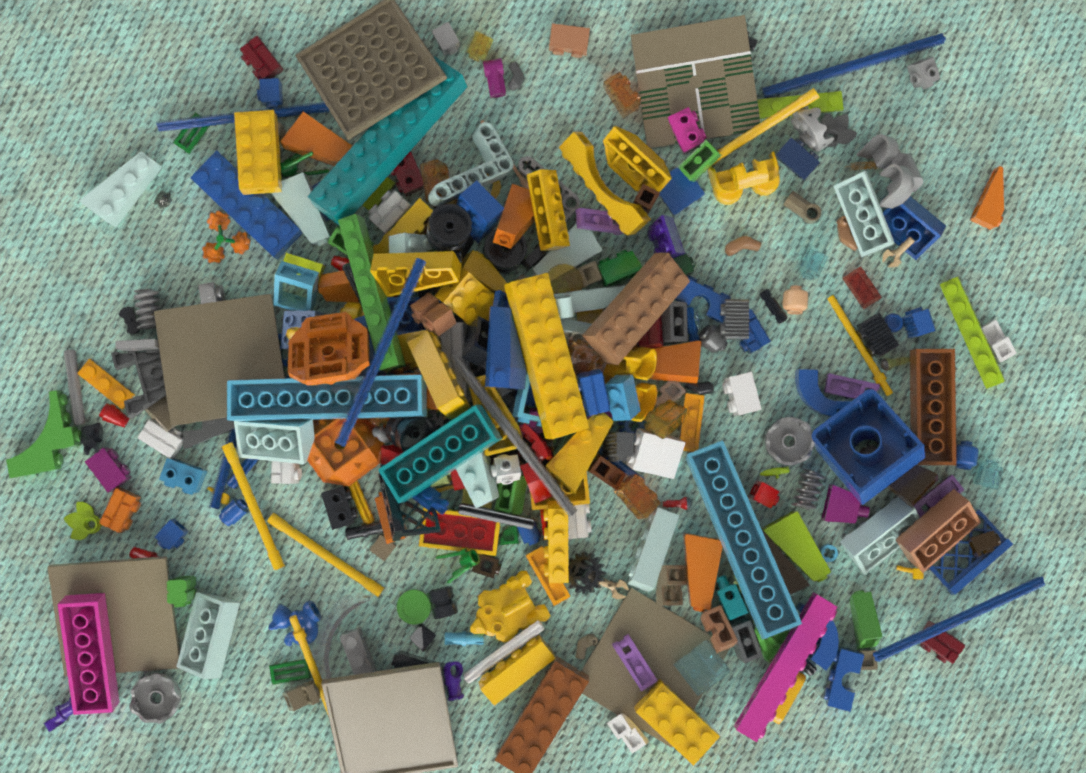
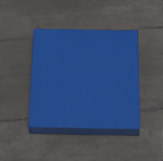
M678 167L670 172L672 179L659 192L660 198L673 216L705 195L697 181H690Z

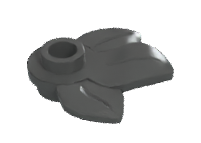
M826 113L821 120V124L827 127L823 137L833 135L834 137L833 142L827 147H834L837 144H848L857 135V132L848 129L849 119L847 114L839 115L833 119L830 114Z

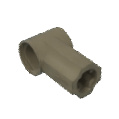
M792 191L783 206L801 217L808 224L815 223L821 216V208L818 205L810 203L794 191ZM813 210L816 213V217L810 218L807 215V211Z

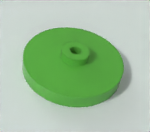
M418 589L404 592L397 602L399 617L404 622L412 625L424 622L432 610V604L429 601L428 595Z

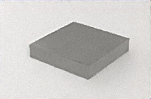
M157 339L115 341L116 349L127 352L159 349Z

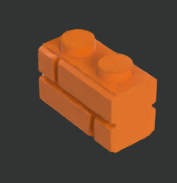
M121 487L115 488L99 524L118 533L129 530L133 523L131 517L141 506V502H139L141 497Z

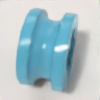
M830 544L823 545L819 550L826 562H832L838 556L836 547ZM826 548H828L829 550H833V554L831 553V555L833 556L831 558H829L828 556H824V552L826 553Z

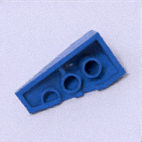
M490 306L485 387L525 389L526 366L511 308Z

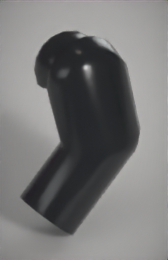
M709 381L685 383V388L700 395L711 394L714 391V385Z

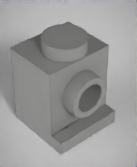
M214 282L198 285L201 304L225 301L223 285L218 286Z

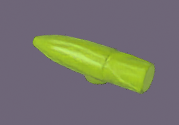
M789 466L764 470L760 473V476L780 478L779 475L790 472Z

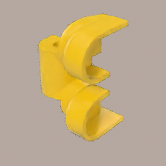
M774 151L769 154L770 159L759 162L753 159L751 162L754 171L746 173L742 162L729 170L717 173L713 167L709 168L708 175L716 200L724 205H732L740 199L743 189L749 187L755 193L762 196L772 194L780 183L779 164Z
M640 347L636 350L631 349L618 365L603 362L601 364V371L603 376H605V384L615 375H633L636 379L648 380L654 374L656 368V350L646 347ZM640 383L635 386L641 411L632 421L642 422L653 411L657 400V388L654 384Z

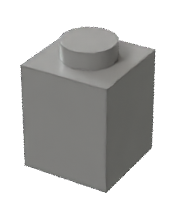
M449 22L432 30L433 37L444 56L446 54H455L459 50L458 48L461 47L460 41Z

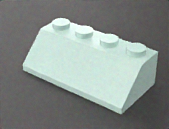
M866 171L834 186L861 257L894 244Z
M313 419L234 421L239 458L305 464L307 462L315 439Z
M897 497L891 500L883 509L877 511L869 520L860 524L852 533L846 535L840 543L859 570L865 575L900 548L896 539L920 518L914 507L911 508Z
M196 592L177 668L202 679L221 677L240 605L239 602L222 596Z

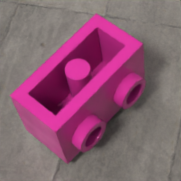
M689 107L668 117V122L683 155L699 148L704 139H707L703 128L699 129L696 122L699 120L695 111L691 112Z

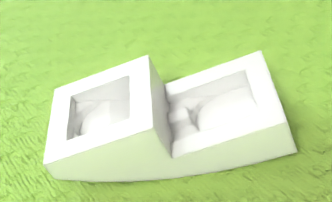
M992 320L982 326L993 354L999 363L1017 354L1009 337L1004 335L997 320Z
M624 713L619 714L607 723L616 738H622L632 754L649 742L641 730Z

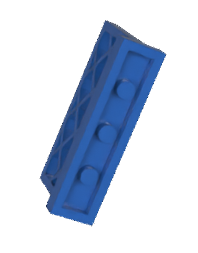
M979 509L976 511V514L983 520V529L974 528L969 533V538L972 537L973 531H983L985 533L994 530V533L999 535L1001 544L994 547L995 551L986 554L982 552L981 556L974 557L970 545L968 555L958 554V543L969 544L968 541H959L955 545L954 554L946 553L940 558V567H929L930 571L940 580L951 595H956L1013 545ZM944 556H954V568L943 567ZM958 557H968V566L965 569L957 568ZM943 569L954 570V578L949 583L943 578Z

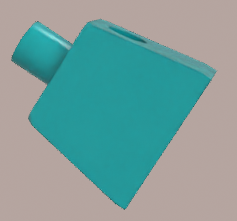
M726 575L717 578L716 582L720 590L716 591V594L728 621L748 613L736 584L730 585ZM727 591H730L733 597L732 600L726 599L725 593Z

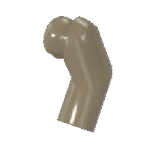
M587 634L578 640L576 658L585 659L586 649L598 643V639L594 634Z

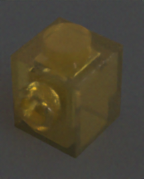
M475 30L466 49V52L469 53L468 57L477 62L480 59L485 60L494 39Z

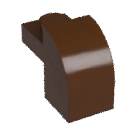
M643 184L633 203L639 204L649 214L660 193Z
M596 454L588 469L590 473L615 490H617L627 475L599 454Z

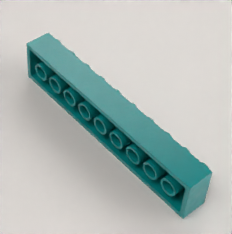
M434 56L447 79L372 125L307 196L314 207L338 225L339 219L353 215L466 90L468 86L460 72Z

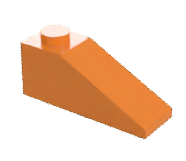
M1001 166L993 170L970 218V221L989 230L998 227L1003 220L1004 179L1003 167Z

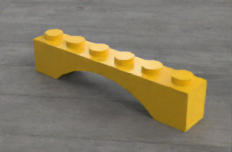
M573 132L559 146L562 156L573 165L575 173L584 179L585 186L594 192L597 201L608 210V215L616 220L622 233L627 236L635 235L651 220L639 204L621 199L606 186L596 167L594 146L583 132Z

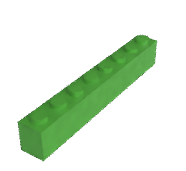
M353 214L339 219L338 222L374 351H377V346H379L377 344H380V339H382L383 332H385L386 325H388L387 323H389V318L392 315L385 293L370 272L374 251L365 219L358 214ZM397 332L394 333L395 336L392 335L394 338H392V342H389L391 344L388 347L389 349H386L387 354H385L386 356H384L383 363H381L379 368L381 371L390 372L406 366Z

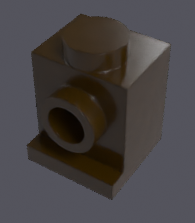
M994 530L967 539L974 557L981 556V551L983 554L995 551L994 547L1001 544L1000 537L997 533H994Z
M478 554L480 562L472 567L471 572L494 578L495 574L499 575L502 566L501 563H498L500 558ZM486 561L491 563L490 568L484 567Z

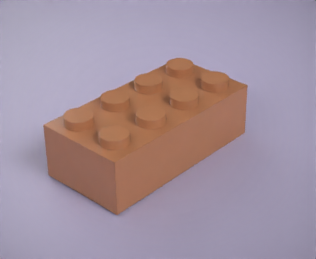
M953 489L920 519L916 520L905 532L901 533L896 542L907 559L924 573L977 527L981 521L970 501Z

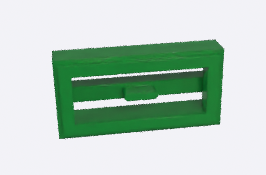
M196 112L192 115V117H193L194 119H195V117H196V119H197V116H198V118H199V116H200V115L197 114ZM203 126L187 148V144L200 127L193 128L183 144L180 141L190 128L182 129L173 143L190 154L210 126Z
M306 659L269 665L272 685L311 678ZM304 664V667L274 671L277 668ZM305 671L304 675L282 679H276L275 677L278 675Z

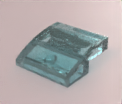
M708 640L693 648L689 654L674 664L697 696L711 688L731 671Z

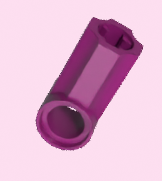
M502 58L483 61L490 98L506 96Z

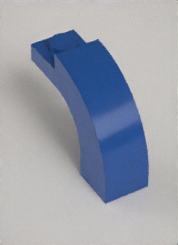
M795 370V383L798 394L802 401L814 412L832 417L837 413V409L840 411L851 402L833 401L826 398L818 387V370Z
M799 602L795 608L802 612L805 605ZM829 620L826 625V633L822 638L819 637L814 653L808 656L825 671L834 661L839 645L838 631L833 620Z

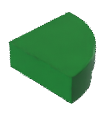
M511 525L506 528L500 537L499 545L519 544L517 526Z

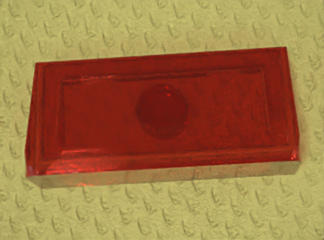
M861 266L842 278L863 309L882 298Z

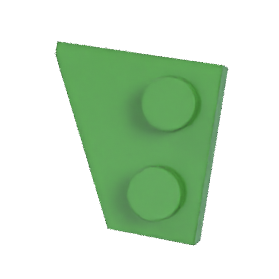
M756 627L754 630L764 660L771 664L789 631L786 630L762 640Z

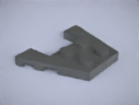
M159 349L146 350V352L128 351L127 353H111L114 367L117 371L136 365L143 395L124 401L127 416L130 419L166 396Z
M227 417L202 421V430L183 431V448H191L215 436L234 430V421L227 420Z

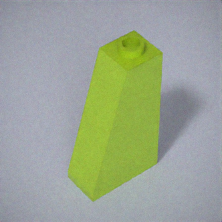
M793 510L761 528L775 545L812 581L821 582L828 578L827 575L831 571L798 511Z

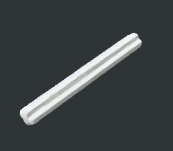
M536 621L464 673L463 677L466 682H473L544 630L543 624L540 621Z

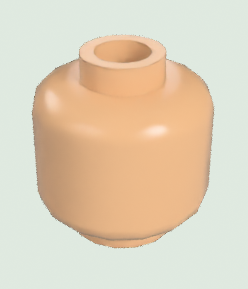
M790 286V289L784 291L783 309L788 314L799 315L808 308V292L803 290L801 286Z

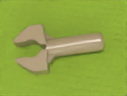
M908 237L897 249L890 250L888 248L885 250L882 262L889 256L895 255L894 261L888 267H897L902 263L900 255L915 242L914 239Z
M605 579V582H599L600 585L612 591L611 597L615 599L626 597L623 594H619L617 589H615L616 587H623L629 591L627 584L621 579L615 583Z

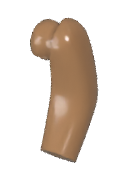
M841 216L837 220L839 240L842 244L856 251L858 247L851 234L845 216Z
M742 236L729 242L725 247V253L728 256H732L743 249L759 251L762 243L751 237Z

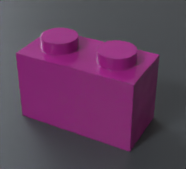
M109 447L100 449L98 453L87 459L85 463L107 492H114L115 488L122 486L132 477L129 475L130 469L124 463L121 464L117 459L119 457L118 453Z

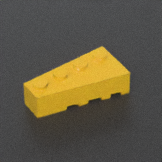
M419 198L405 215L396 222L395 226L386 232L382 237V241L378 245L375 244L373 246L374 254L389 253V236L401 233L425 235L429 217L433 210Z

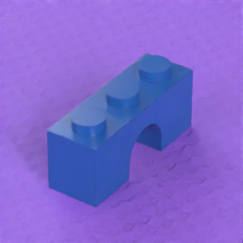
M687 275L690 282L674 300L686 302L688 307L694 297H703L708 302L705 316L723 323V316H720V304H723L725 299H731V297L722 292L718 294L713 291V287L707 284L702 286L696 283L697 279Z
M839 646L833 661L835 662L834 669H830L828 680L831 681L830 686L825 688L823 699L826 700L827 706L851 712L855 692L853 689L842 685V678L849 672L860 674L864 659L862 652Z

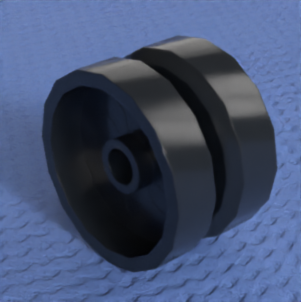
M440 205L433 210L429 217L426 231L428 243L438 252L462 250L468 242L471 233L472 221L470 215L458 205Z
M495 229L487 236L483 248L484 258L489 260L500 274L511 273L518 269L527 252L526 240L522 236L511 249L493 243L497 230Z
M428 416L390 417L386 425V437L402 452L407 451L436 431L435 423Z

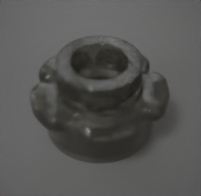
M163 190L160 191L154 203L160 209L163 207L167 208L172 202L171 193Z

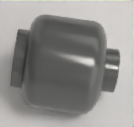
M706 325L699 333L701 345L711 353L723 351L728 344L727 340L723 339V335H720V328L716 325Z

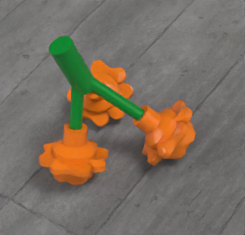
M219 210L216 213H210L207 223L210 229H215L219 232V235L216 237L218 242H207L206 246L202 247L204 252L203 258L208 259L209 263H220L221 259L225 258L223 254L224 248L220 247L221 243L224 242L231 243L235 253L244 254L249 249L251 242L247 233L238 231L232 239L226 238L223 235L222 229L226 230L229 223H231L228 214L222 213Z

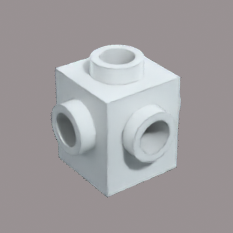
M503 454L494 458L490 469L492 477L496 479V484H510L513 481L520 480L521 470L518 455L508 456Z

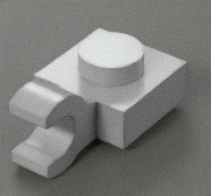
M668 381L659 389L662 395L657 398L655 408L659 410L667 401L673 405L686 393V390L677 381Z

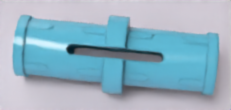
M467 631L458 633L445 632V645H484V634H473Z

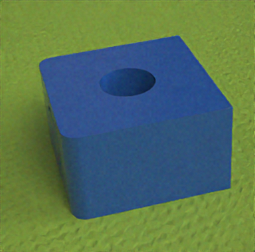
M873 389L863 392L812 432V439L818 454L861 505H864L925 458L924 444ZM863 440H874L879 444L877 450L870 454H861L855 450L857 444Z

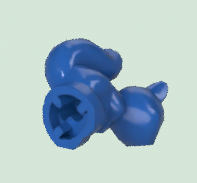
M307 601L303 605V610H295L293 612L282 604L278 605L272 615V622L269 624L268 629L288 628L291 625L289 617L297 615L301 628H304L307 636L305 638L308 645L314 642L318 636L317 622L321 620V614L313 601ZM294 631L289 632L284 638V643L287 646H291L292 642L300 645L295 640Z

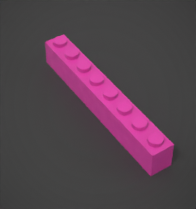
M815 592L812 593L799 615L802 624L791 628L735 722L734 727L738 732L755 742L759 738L762 739L767 731V724L769 721L772 722L774 720L779 704L782 705L785 702L786 692L789 687L792 688L795 685L798 672L803 671L807 664V657L809 654H813L817 647V640L826 633V625L829 620L832 621L837 614L836 605Z

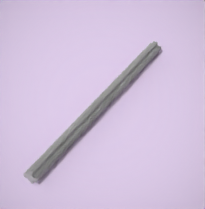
M459 354L451 355L448 360L452 362L451 364L455 366L454 368L458 370L471 390L473 389L474 394L476 393V396L481 399L480 401L484 403L483 405L487 407L486 409L490 411L489 413L493 415L492 417L496 419L495 421L499 423L498 425L502 427L501 429L505 431L504 433L508 435L507 437L511 439L510 441L514 443L513 445L517 447L516 449L520 451L519 453L523 455L522 457L526 459L525 461L529 463L528 465L532 467L531 469L535 471L534 473L538 475L541 481L543 480L542 483L546 484L545 487L549 488L548 491L554 494L553 497L557 498L556 501L560 502L559 505L563 506L562 509L566 510L565 513L569 514L568 517L574 515L577 512L576 507L574 508L573 503H571L558 483L554 482L555 479L551 478L552 475L548 474L547 469L545 470L544 465L542 466L535 453L532 454V449L529 450V445L526 446V441L523 442V437L520 438V433L517 434L518 431L514 430L515 427L511 426V422H508V418H505L506 416L502 414L503 412L499 410L500 408L496 406L497 404L493 402L494 400L490 398L491 396L487 394L488 392L484 390L485 388L481 387L482 384L478 383L479 380L475 379L476 376L472 375L473 372L469 371L470 368L466 367L467 364L461 361L462 358L459 359Z

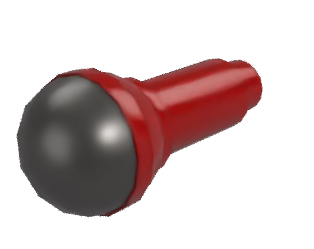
M683 497L680 500L663 501V507H680L688 510L692 507V500L689 497Z

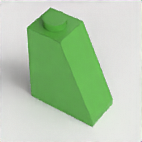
M859 590L854 592L849 599L857 650L876 647L883 637L872 593Z

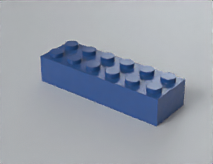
M217 150L190 177L277 260L303 234L299 227L264 194L243 195L239 190L238 169Z

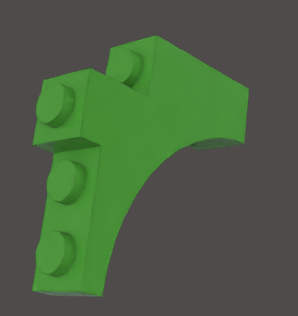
M55 390L49 392V414L45 427L37 440L21 454L6 459L9 478H18L62 469L63 456L58 450L81 445V431L77 427H69L71 416L66 411L65 405L68 404L66 394H63V391Z

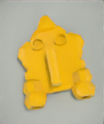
M526 570L519 571L516 576H511L506 581L507 584H502L499 586V589H493L492 591L484 590L478 595V606L481 608H478L476 612V619L470 626V632L473 634H486L488 636L496 635V639L505 643L513 639L520 629L524 630L536 621H547L551 615L545 604L534 606L526 588L530 586L532 580Z

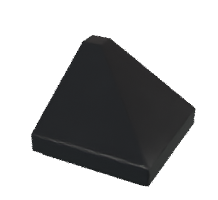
M421 623L410 639L424 652L436 637V634Z

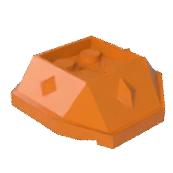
M347 312L308 317L301 324L302 327L289 340L288 374L291 378L307 386L332 385L335 382L354 380L363 369L370 365L369 332L367 328L354 320Z
M356 418L357 421L354 423V428L351 430V435L348 437L347 444L343 449H339L334 441H337V436L339 437L338 434L341 432L340 429L342 430V425H345L343 422L345 423L344 420L346 419H313L315 439L307 461L322 482L351 486L381 464V446L385 443L372 434L373 428L378 427L373 418Z

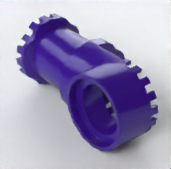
M458 661L445 663L443 674L445 677L444 685H447L449 695L447 699L448 701L457 700L456 698L460 700L464 698L460 687L463 673L462 664ZM452 665L456 668L455 675H452L450 671Z
M71 697L69 701L55 707L56 717L43 723L48 732L65 723L68 717L73 714Z

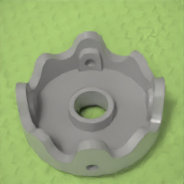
M807 105L792 114L793 119H791V123L800 135L799 140L805 146L807 145L813 151L818 152L833 142L834 138L832 136L823 137L827 127L818 122L821 110L819 108L809 109Z
M794 417L776 420L768 428L765 435V447L768 454L776 462L784 465H796L809 459L814 447L810 425ZM786 436H791L794 439V443L790 447L784 444Z
M149 674L140 679L132 688V699L129 709L144 723L161 724L177 712L181 703L180 687L172 677L166 674ZM157 692L161 695V702L157 703L152 699L153 693Z

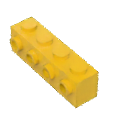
M540 169L527 174L540 250H559L570 246L556 170Z
M547 501V509H544V521H548V528H544V540H548V546H544V558H548V564H544V574L548 576L549 583H569L567 512L565 513L566 510L562 509L563 506L559 505L560 502Z
M540 634L533 637L521 649L514 651L508 659L500 661L490 673L487 672L482 675L478 681L480 690L495 706L556 659L553 650Z

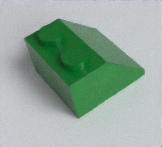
M623 250L616 254V258L610 260L607 257L599 261L600 265L598 267L603 277L604 287L613 286L635 276L639 272L642 265L633 251L627 252V250Z

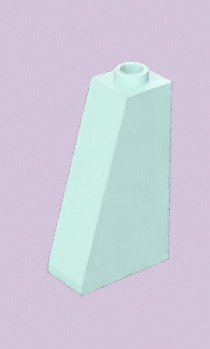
M302 172L283 180L282 192L271 194L311 244L321 247L328 244L327 242L332 234L323 213L316 209L307 197L313 191L308 176Z
M576 223L568 231L570 246L549 251L533 268L535 274L532 276L548 273L550 282H553L601 254L603 250L591 230L577 229Z

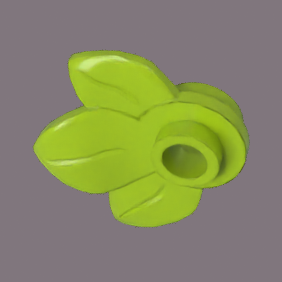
M77 502V512L64 517V521L73 529L70 538L74 540H83L89 534L97 533L102 527L99 524L100 518L94 514L93 507L86 502ZM91 520L95 522L93 528L89 525Z

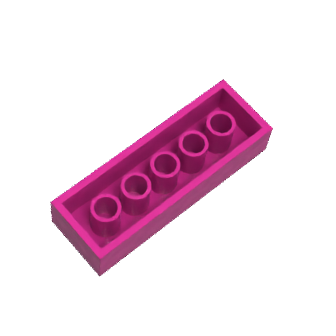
M105 593L65 595L57 605L73 715L112 713L120 701Z

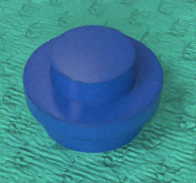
M892 313L884 318L892 333L898 332L903 326V320L898 314Z

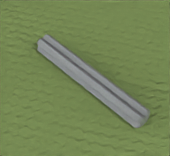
M70 349L64 351L73 423L74 425H81L85 423L80 379L77 374L76 351Z

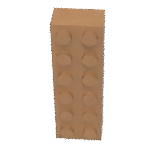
M654 253L582 336L605 363L618 365L687 286L690 280L669 253Z

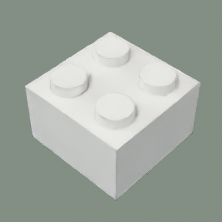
M752 372L724 379L725 383H722L724 394H728L729 397L727 402L729 413H733V416L762 410Z

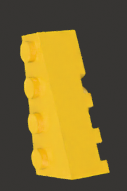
M454 251L373 254L370 272L387 297L401 295V291H404L402 288H404V284H407L405 281H407V277H410L409 272L413 270L412 265L416 263V258L424 260L426 266L422 268L423 271L419 275L420 278L416 282L417 285L413 289L414 292L456 283L460 279L462 265Z
M427 331L407 342L437 409L450 420L470 409L471 407L464 391L456 380V374L448 364V357L440 349L442 345L436 335L432 336Z
M605 413L592 415L587 420L589 429L576 432L546 465V469L574 494L578 490L614 421Z

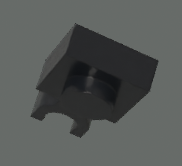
M100 422L81 427V443L84 445V452L86 455H90V450L94 448L96 453H98L99 446L97 443L103 441V427Z

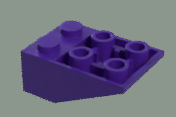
M661 215L648 227L647 235L654 244V253H669L673 259L686 254L673 217Z

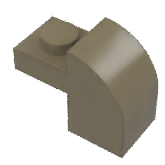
M314 680L307 681L282 692L289 711H296L308 704L315 705L320 702L319 699L321 698Z

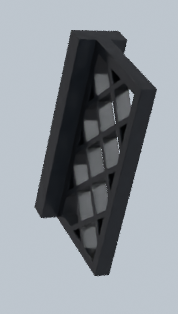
M380 472L378 473L392 541H400L401 537L440 532L441 528L435 508L431 507L426 512L418 507L420 505L418 502L416 505L410 501L398 504ZM403 504L412 508L408 514L400 510ZM414 511L423 515L420 521L411 517ZM428 518L434 522V527H427L422 523ZM408 520L416 526L414 529L405 530V522Z

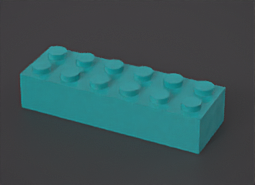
M474 405L379 468L378 471L398 504L403 503L501 440L502 437L483 406Z

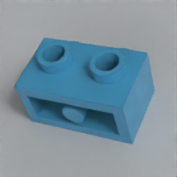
M615 375L605 384L613 421L632 420L641 411L633 375Z
M167 458L159 480L164 481L165 486L171 488L177 486L182 488V492L193 495V493L200 492L207 470L175 458Z

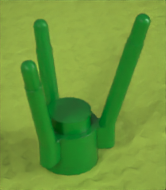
M311 151L303 156L296 153L292 157L285 159L284 162L280 163L283 176L286 178L300 174L296 173L299 170L297 163L312 156L314 153ZM329 169L303 173L307 176L329 173Z
M464 548L460 551L436 556V559L461 555L459 558L461 567L452 573L453 576L447 580V583H451L464 572L479 564L480 558L475 550L467 551Z

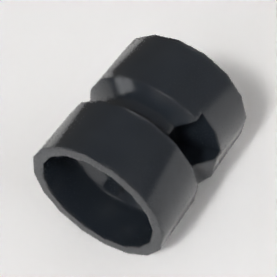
M445 586L427 592L430 603L434 604L431 608L434 619L458 613L456 602L452 601L454 597L452 586Z

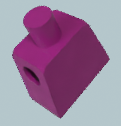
M829 484L821 520L856 523L857 516L868 517L870 507L860 505V502L851 492Z

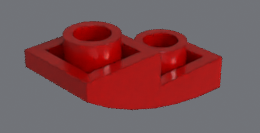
M524 423L520 430L525 433L523 437L533 443L531 448L535 450L536 457L542 461L544 459L551 461L553 457L544 439L535 429Z

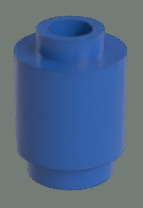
M234 498L221 510L219 518L226 526L234 525L248 512V505L243 499L240 498L238 500Z
M534 522L533 529L517 527L524 544L528 543L531 546L540 542L541 533L536 522Z

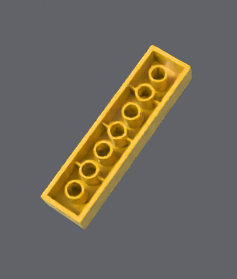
M548 273L504 284L545 439H555L589 429Z

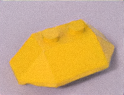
M614 126L604 138L603 144L605 146L608 166L635 191H639L642 185L645 184L660 192L672 179L664 160L637 135Z

